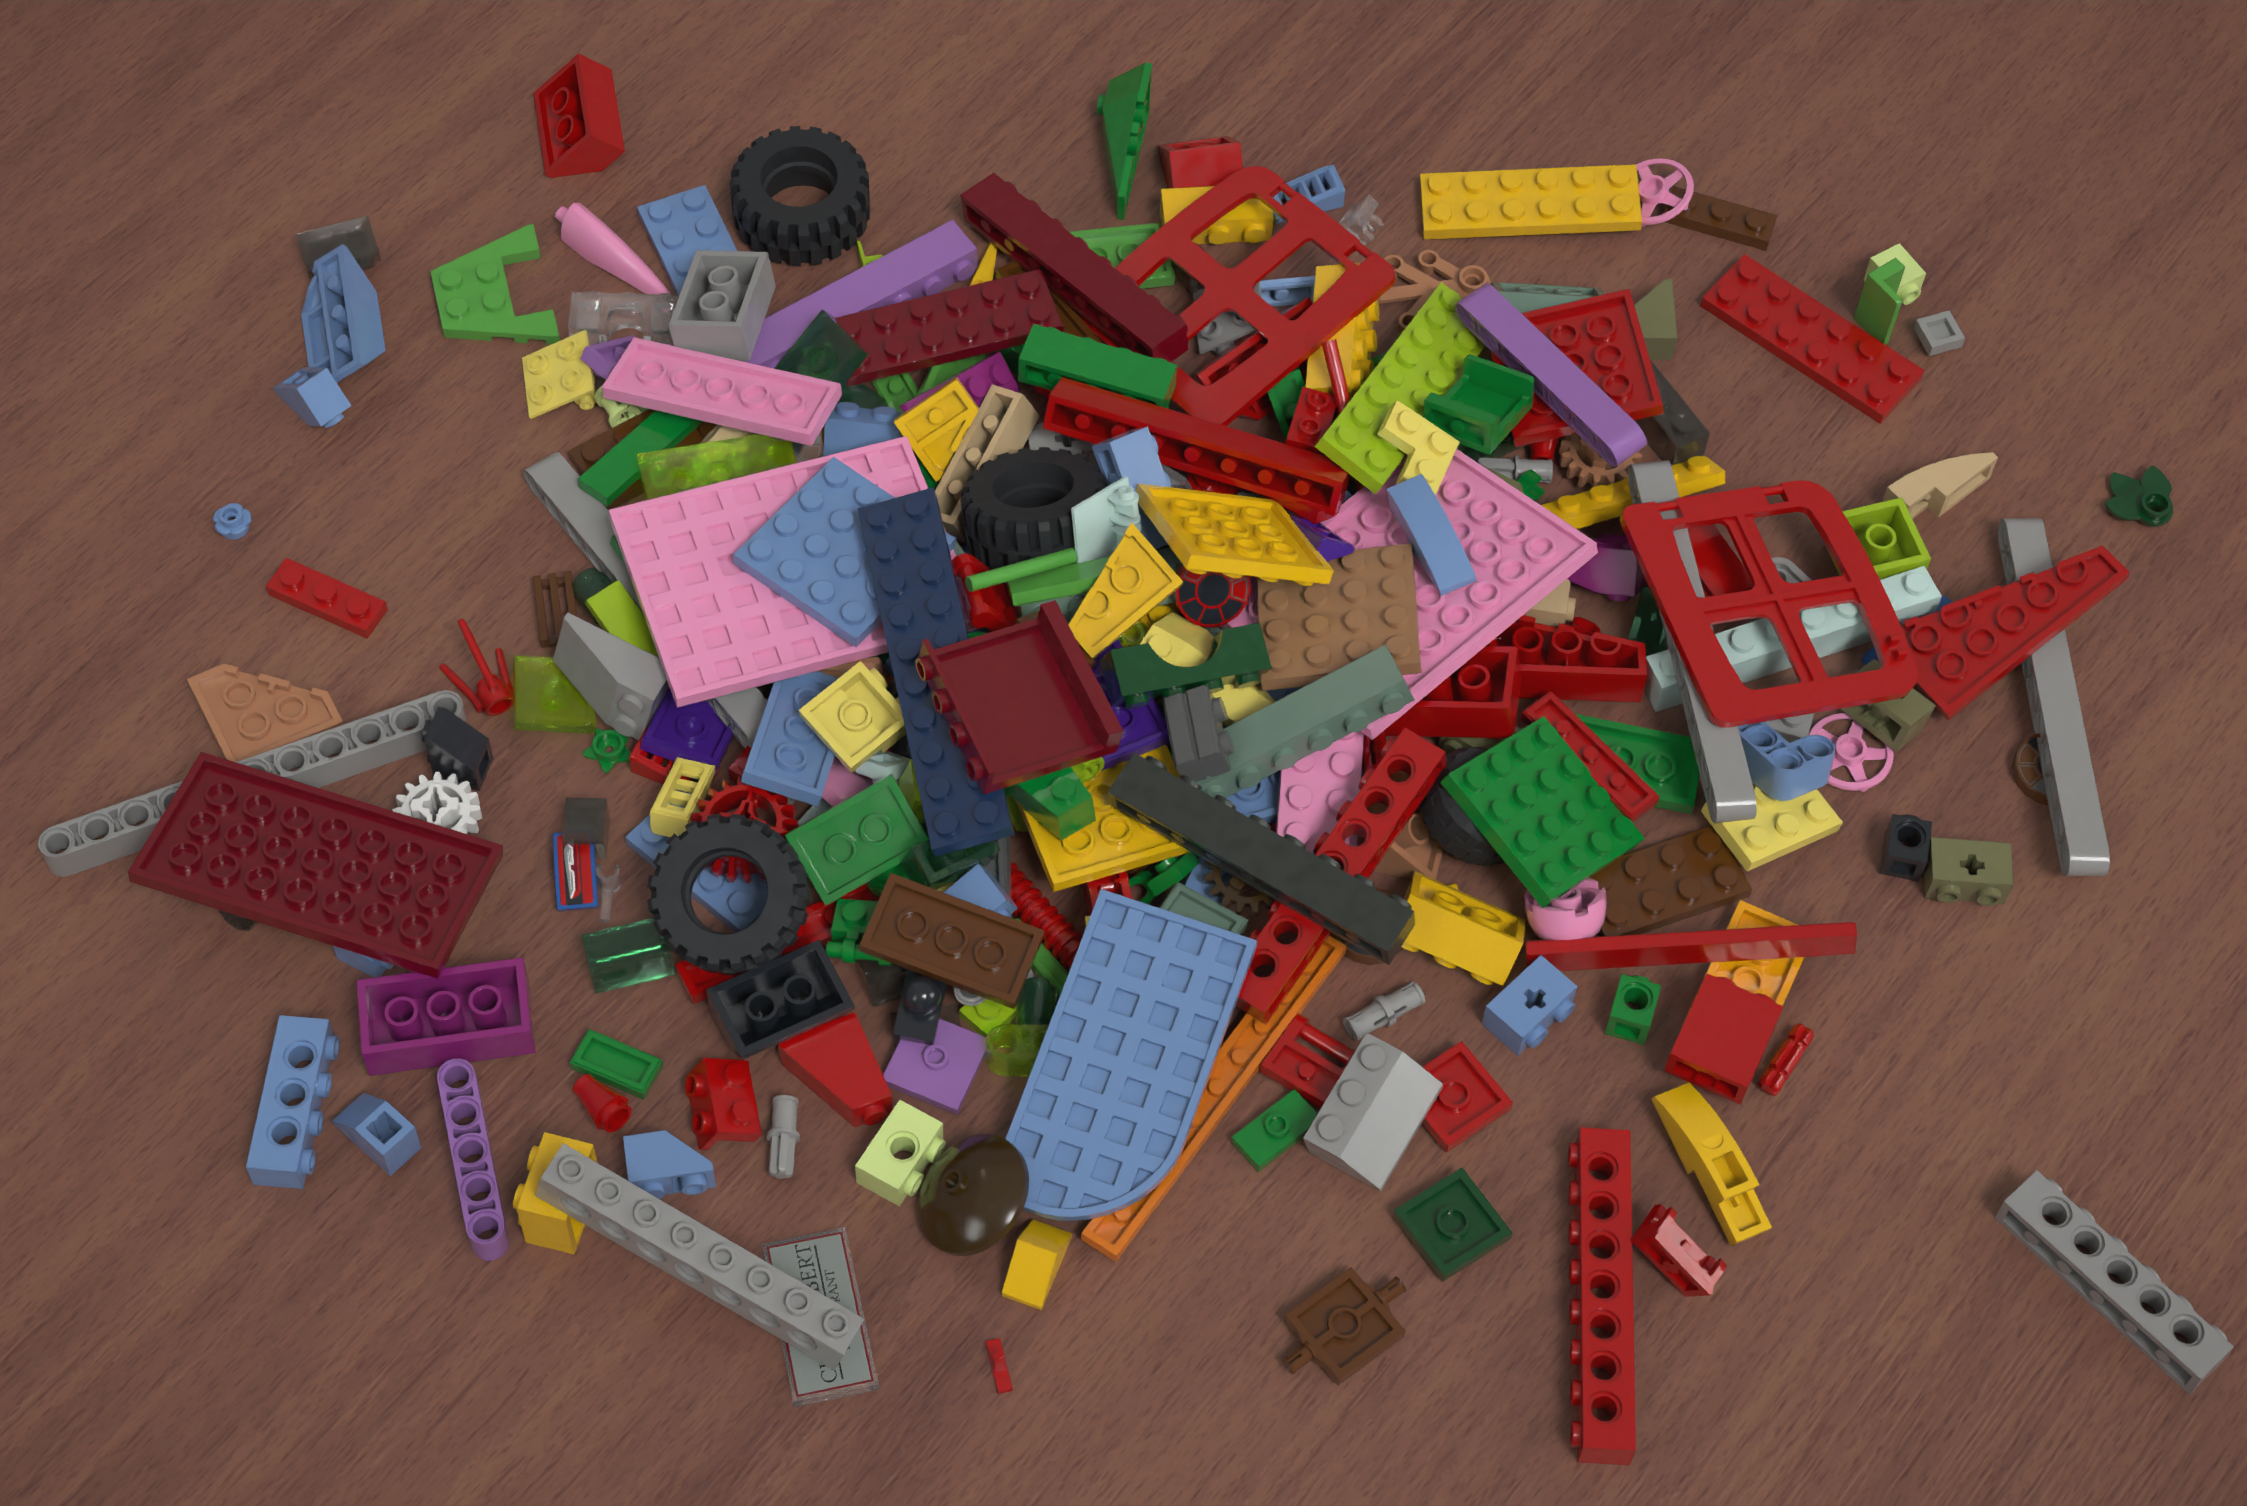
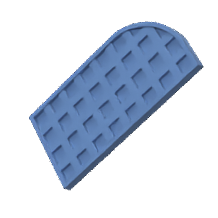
M1103 889L1100 890L1006 1136V1140L1021 1152L1028 1167L1029 1190L1023 1211L1058 1221L1094 1219L1112 1214L1134 1204L1155 1189L1176 1165L1183 1151L1257 948V940Z

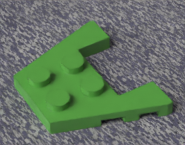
M533 224L526 225L430 271L444 338L492 341V337L514 338V343H528L529 339L546 340V345L560 341L553 309L514 316L503 266L541 258Z

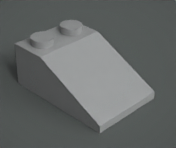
M567 612L563 620L553 661L607 725L613 727L621 735L631 736L639 740L644 730L649 727L668 689L669 684L660 659Z

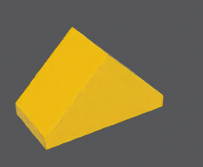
M1033 1219L1017 1239L1002 1290V1296L1042 1310L1072 1239V1233Z

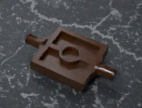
M1352 1267L1348 1268L1285 1314V1324L1299 1339L1301 1345L1300 1348L1282 1359L1285 1368L1289 1367V1373L1295 1374L1296 1371L1312 1360L1320 1365L1339 1386L1404 1337L1406 1330L1394 1318L1388 1305L1399 1295L1406 1292L1404 1283H1400V1278L1395 1276L1379 1290H1376L1374 1287L1366 1284Z

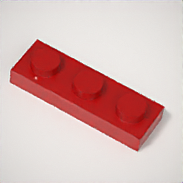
M285 558L265 586L269 596L366 639L369 638L388 611L386 601L288 558Z

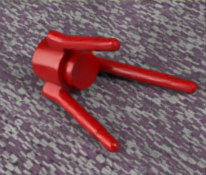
M459 619L458 625L483 675V678L476 685L478 689L476 694L446 664H441L440 670L472 702L477 713L485 711L489 716L500 715L514 705V698L517 696L511 684L503 650L501 648L495 650L501 678H498L497 675L491 673L466 621Z

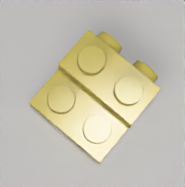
M861 661L799 709V716L850 773L854 772L878 751L883 754L906 735L899 697L895 699L887 691L886 687H888L886 680L875 668L868 670Z

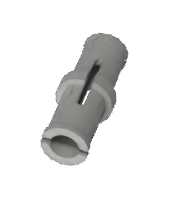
M1412 980L1386 996L1378 995L1365 1008L1343 1018L1344 1028L1350 1038L1356 1042L1364 1037L1366 1033H1370L1382 1026L1390 1027L1395 1024L1398 1017L1425 1004V996L1419 985Z

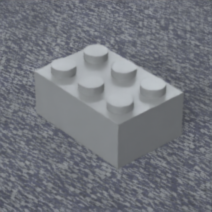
M696 250L669 322L674 346L738 361H750L776 287L768 252Z

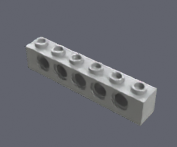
M2038 1170L2001 1205L1995 1219L2189 1395L2224 1361L2234 1346L2227 1341V1337L2218 1327L2208 1324L2194 1311L2193 1306L2186 1298L2171 1291L2161 1282L2155 1270L2147 1265H2142L2128 1252L2126 1245L2120 1239L2110 1236L2095 1222L2094 1217L2089 1211L2075 1205L2063 1194L2061 1187L2054 1180L2045 1178ZM2043 1215L2054 1218L2058 1225L2049 1224L2044 1220ZM2075 1244L2086 1247L2090 1255L2078 1251ZM2108 1273L2117 1275L2123 1284L2113 1282L2108 1277ZM2140 1303L2149 1304L2153 1307L2156 1314L2145 1311ZM2173 1332L2184 1335L2189 1344L2178 1341Z

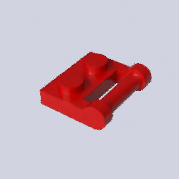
M964 553L953 558L952 564L955 576L960 578L970 606L968 613L971 624L976 628L986 627L989 633L1013 626L1018 616L1006 583L969 592L966 587L965 578L991 569L971 554Z
M1298 1013L1262 1062L1260 1072L1291 1091L1295 1089L1303 1098L1322 1108L1355 1051L1310 1025V1020ZM1302 1038L1344 1063L1345 1066L1341 1069L1296 1041Z

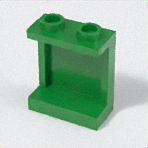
M1469 354L1464 359L1463 375L1444 396L1431 392L1424 400L1423 418L1458 440L1459 444L1490 455L1532 408L1535 379L1531 375Z

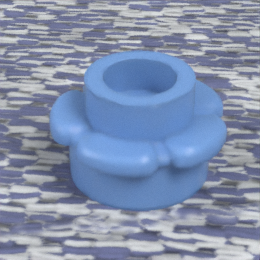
M230 503L223 508H219L213 516V521L216 523L214 526L215 530L227 539L235 540L243 537L250 528L251 514L249 510L243 509L242 505L237 503Z

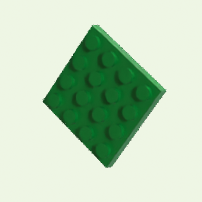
M1545 716L1452 771L1440 782L1542 908L1637 847L1645 839L1633 822L1623 816L1610 801L1608 792L1603 787L1598 786L1582 760L1578 758Z

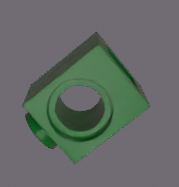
M1621 974L1605 1034L1644 1045L1653 1019L1661 985L1652 983L1643 976ZM1626 1003H1636L1642 1009H1631L1626 1005Z

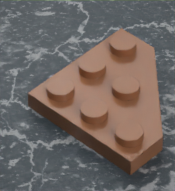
M224 663L187 679L189 687L224 758L233 762H238L344 725L328 691L317 688H312V690L292 686L291 681L265 674H260V676L240 672L239 667Z

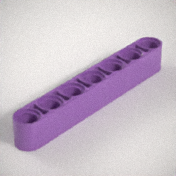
M1485 283L1455 304L1456 312L1463 324L1508 368L1533 376L1535 379L1534 393L1609 465L1613 467L1618 466L1647 445L1646 437L1640 426L1492 285Z

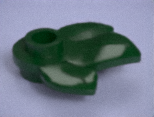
M2150 466L2140 481L2116 472L2111 474L2109 488L2113 498L2109 499L2105 506L2113 515L2127 521L2140 520L2142 523L2152 527L2163 526L2170 521L2173 515V506L2169 498L2172 487L2169 480L2157 467Z

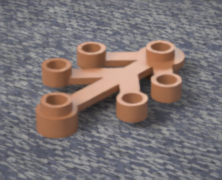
M1424 250L1419 254L1417 261L1418 269L1405 263L1402 257L1391 254L1386 256L1384 260L1398 267L1394 269L1396 279L1401 277L1412 283V285L1391 287L1377 300L1378 304L1418 299L1408 312L1403 313L1399 317L1397 329L1401 334L1407 327L1404 323L1411 322L1441 282L1457 292L1463 299L1485 283L1491 285V281L1487 272L1482 267L1469 265L1460 269L1440 258L1438 253L1433 250ZM1423 261H1432L1433 264H1426ZM1437 272L1449 280L1437 281L1428 275Z

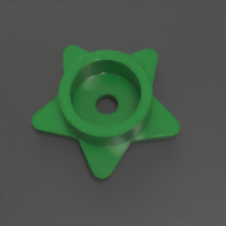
M598 728L595 730L592 746L583 751V756L587 759L599 761L603 773L607 774L616 763L630 762L631 752L626 747L629 737L621 735L614 730ZM611 747L613 751L607 752L606 749Z

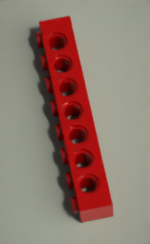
M1405 727L1397 738L1392 736L1387 741L1381 752V757L1383 758L1375 770L1369 768L1358 786L1360 792L1353 801L1347 800L1342 805L1336 816L1338 823L1330 834L1324 832L1314 847L1313 853L1319 857L1320 854H1325L1340 864L1342 871L1353 877L1355 874H1360L1366 878L1370 877L1446 767V752ZM1398 771H1403L1410 775L1403 782H1395L1390 779V776ZM1375 803H1382L1388 807L1381 814H1373L1367 810ZM1352 835H1360L1366 839L1363 844L1355 847L1345 843V840ZM1275 901L1268 913L1270 920L1263 930L1257 929L1250 936L1251 939L1257 940V948L1235 1005L1267 1025L1331 933L1278 901ZM1284 932H1293L1298 936L1291 944H1281L1276 940ZM1263 964L1271 965L1275 968L1274 972L1268 977H1258L1253 972L1258 966Z
M1580 1127L1576 1142H1569L1568 1167L1575 1168V1181L1570 1180L1568 1187V1205L1575 1206V1220L1570 1219L1568 1242L1569 1245H1576V1259H1570L1569 1284L1576 1285V1299L1571 1298L1569 1304V1324L1576 1325V1339L1570 1340L1569 1362L1570 1365H1577V1380L1571 1379L1570 1406H1577V1421H1571L1570 1446L1577 1447L1578 1463L1630 1466L1636 1452L1632 1241L1630 1240L1632 1238L1630 1130ZM1600 1171L1608 1179L1597 1180L1589 1172ZM1594 1209L1601 1210L1609 1218L1598 1219L1590 1211ZM1594 1248L1602 1249L1609 1255V1258H1597L1590 1250ZM1602 1288L1607 1291L1610 1297L1605 1299L1598 1298L1593 1295L1590 1289ZM1591 1329H1605L1610 1334V1338L1600 1339L1592 1333ZM1602 1368L1610 1374L1611 1378L1607 1380L1599 1379L1593 1375L1591 1370ZM1603 1409L1611 1415L1612 1419L1601 1421L1592 1414V1410Z

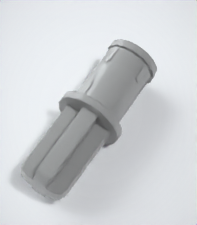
M1514 455L1513 459L1480 458L1477 462L1515 481L1526 471L1532 469L1542 477L1540 483L1551 484L1552 459H1519L1518 455Z
M779 1095L773 1098L771 1130L767 1132V1140L770 1142L768 1172L771 1176L781 1180L790 1178L793 1175L795 1144L800 1141V1134L796 1131L799 1100L790 1095Z

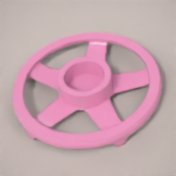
M1662 158L1650 159L1636 164L1641 178L1638 185L1640 201L1643 203L1641 208V227L1644 228L1646 225L1668 221L1683 210L1688 209L1694 192V182L1686 167L1674 160ZM1666 164L1677 168V170L1663 178L1653 175L1648 166ZM1685 176L1687 188L1683 199L1670 193L1669 188ZM1658 203L1674 207L1662 215L1650 217Z
M1846 713L1834 714L1823 718L1809 732V735L1827 737L1835 744L1836 750L1831 770L1844 765L1848 767L1855 782L1842 781L1830 775L1828 784L1843 790H1860L1865 792L1884 780L1893 764V749L1886 744L1885 749L1867 747L1862 739L1864 727ZM1835 720H1853L1848 733L1839 738L1822 728L1827 723ZM1886 759L1883 769L1875 777L1867 780L1862 762L1864 760Z

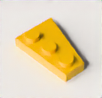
M1131 522L1122 540L1108 559L1098 579L1087 593L1068 625L1078 644L1091 658L1095 659L1181 587L1183 581Z

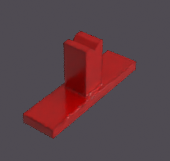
M1001 1339L985 1341L998 1394L1013 1391Z

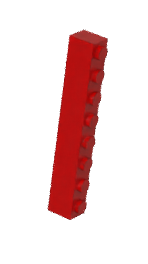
M1064 377L1060 379L1049 394L1043 424L1044 429L1098 444L1129 430L1148 427L1150 434L1153 435L1158 444L1157 454L1163 465L1295 504L1296 500L1326 509L1325 514L1335 516L1345 498L1350 474L1327 456Z

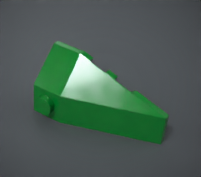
M1145 62L1109 80L1106 95L1100 94L1098 99L1097 115L1102 116L1105 152L1117 219L1125 220L1150 113L1152 63Z

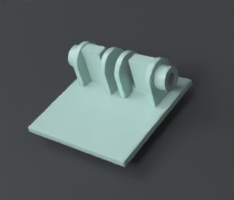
M1127 476L1071 508L1075 552L1077 554L1076 563L1110 557L1122 540L1131 522L1140 532L1142 531L1141 524L1139 523L1141 521L1138 510L1139 495L1134 492L1132 486H1129Z

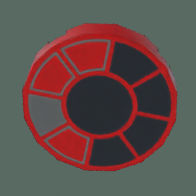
M1183 564L1176 572L1183 581V585L1173 592L1176 606L1181 614L1195 625L1209 628L1225 625L1238 617L1247 605L1251 591L1250 577L1247 575H1243L1242 578H1232L1220 572L1207 571L1206 574H1196L1188 571Z

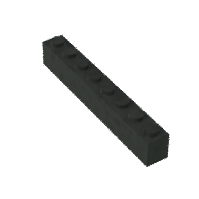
M1133 753L1108 790L1112 807L1384 963L1391 964L1415 926L1414 911L1411 910L1412 906L1405 899L1395 894H1391L1389 897L1376 890V885L1368 878L1360 874H1355L1353 877L1340 870V864L1325 854H1320L1318 857L1305 850L1306 846L1296 837L1285 834L1284 837L1270 830L1271 826L1262 818L1253 814L1247 817L1236 811V806L1227 798L1221 795H1215L1213 798L1201 791L1202 787L1193 779L1185 775H1181L1178 778L1167 772V767L1158 759L1152 756H1147L1145 759Z

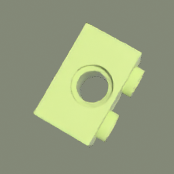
M899 1100L855 1165L856 1182L900 1207L907 1195L912 1197L918 1191L924 1178L922 1172L928 1163H934L942 1154L946 1145V1141L943 1140V1123ZM902 1150L913 1154L910 1158L904 1160L893 1156Z

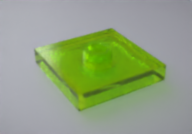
M515 655L513 660L515 730L594 734L596 728L595 710L556 665L553 658Z

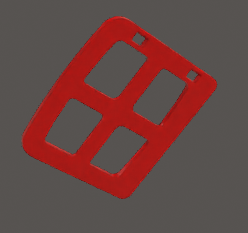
M1250 166L1237 170L1157 230L1115 267L1124 276H1130L1139 287L1167 260H1171L1205 288L1204 294L1179 314L1188 327V341L1216 317L1227 311L1236 313L1268 340V343L1234 370L1208 386L1198 384L1177 366L1176 388L1170 402L1184 414L1228 426L1322 346V342L1330 340L1351 320L1388 291L1396 280L1395 271L1391 264L1377 253L1369 250L1357 237L1300 192L1297 193L1276 173L1260 166ZM1280 191L1290 198L1284 205H1281L1273 198ZM1252 198L1260 200L1287 222L1284 228L1234 268H1225L1192 241L1228 212ZM1312 242L1344 267L1345 272L1296 320H1288L1254 292V287L1302 245ZM1354 251H1357L1366 258L1360 265L1355 264L1348 258ZM1081 315V319L1103 344L1117 348L1121 347Z
M1797 480L1783 482L1776 486L1762 488L1761 486L1675 498L1674 501L1660 503L1653 501L1633 504L1624 509L1620 518L1621 526L1711 722L1722 728H1730L1895 700L1908 695L1917 683L1918 668L1888 595L1866 551L1833 495L1821 485L1811 481ZM1780 494L1784 501L1769 504L1766 496ZM1676 511L1678 518L1663 520L1660 512ZM1792 512L1804 513L1809 517L1822 537L1841 572V576L1798 583L1786 582L1779 575L1757 529L1754 518ZM1712 524L1724 525L1752 581L1753 588L1741 592L1697 597L1680 556L1673 531ZM1853 603L1861 613L1874 644L1881 669L1829 677L1805 630L1799 612L1807 609ZM1757 617L1767 619L1772 624L1799 683L1758 690L1747 688L1730 664L1710 625Z

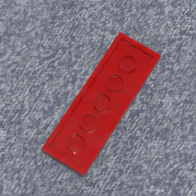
M1746 254L1725 273L1701 300L1700 307L1879 424L1887 418L1919 383L1925 371Z

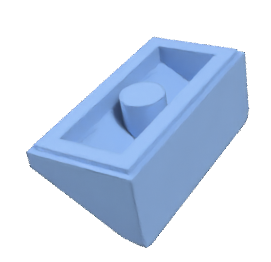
M1315 276L1260 281L1261 297L1272 307L1295 305L1307 297H1310L1313 302Z

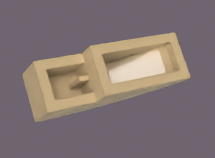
M1993 452L1969 454L1948 458L1924 466L1888 486L1882 502L1902 497L1912 519L1927 508L1939 518L1990 479L1998 456Z

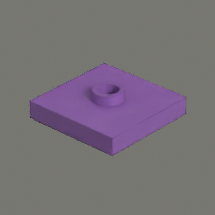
M940 1019L934 1045L900 1039L883 1076L889 1088L958 1115L991 1046V1039Z

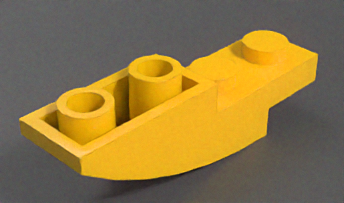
M1690 1083L1654 1096L1652 1098L1653 1104L1687 1174L1695 1172L1730 1246H1734L1771 1229L1772 1226L1754 1191L1759 1186V1183L1749 1163L1724 1123L1703 1096Z

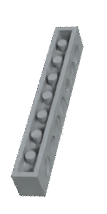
M564 1143L540 1178L535 1194L536 1197L833 1370L836 1369L864 1321V1318Z

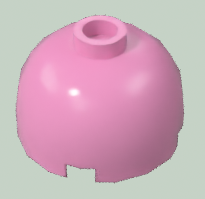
M1588 878L1544 908L1541 907L1528 889L1524 895L1527 920L1536 936L1543 940H1571L1593 937L1600 931L1606 917V890L1604 887L1602 890H1599L1598 881Z

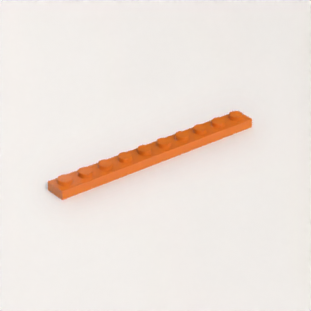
M1330 935L1327 937L1267 1025L1246 1013L1219 1049L1183 1151L1174 1168L1155 1189L1139 1201L1112 1214L1092 1219L1081 1233V1240L1114 1262L1118 1261L1259 1071L1262 1062L1293 1018L1298 1013H1302L1346 953V945Z

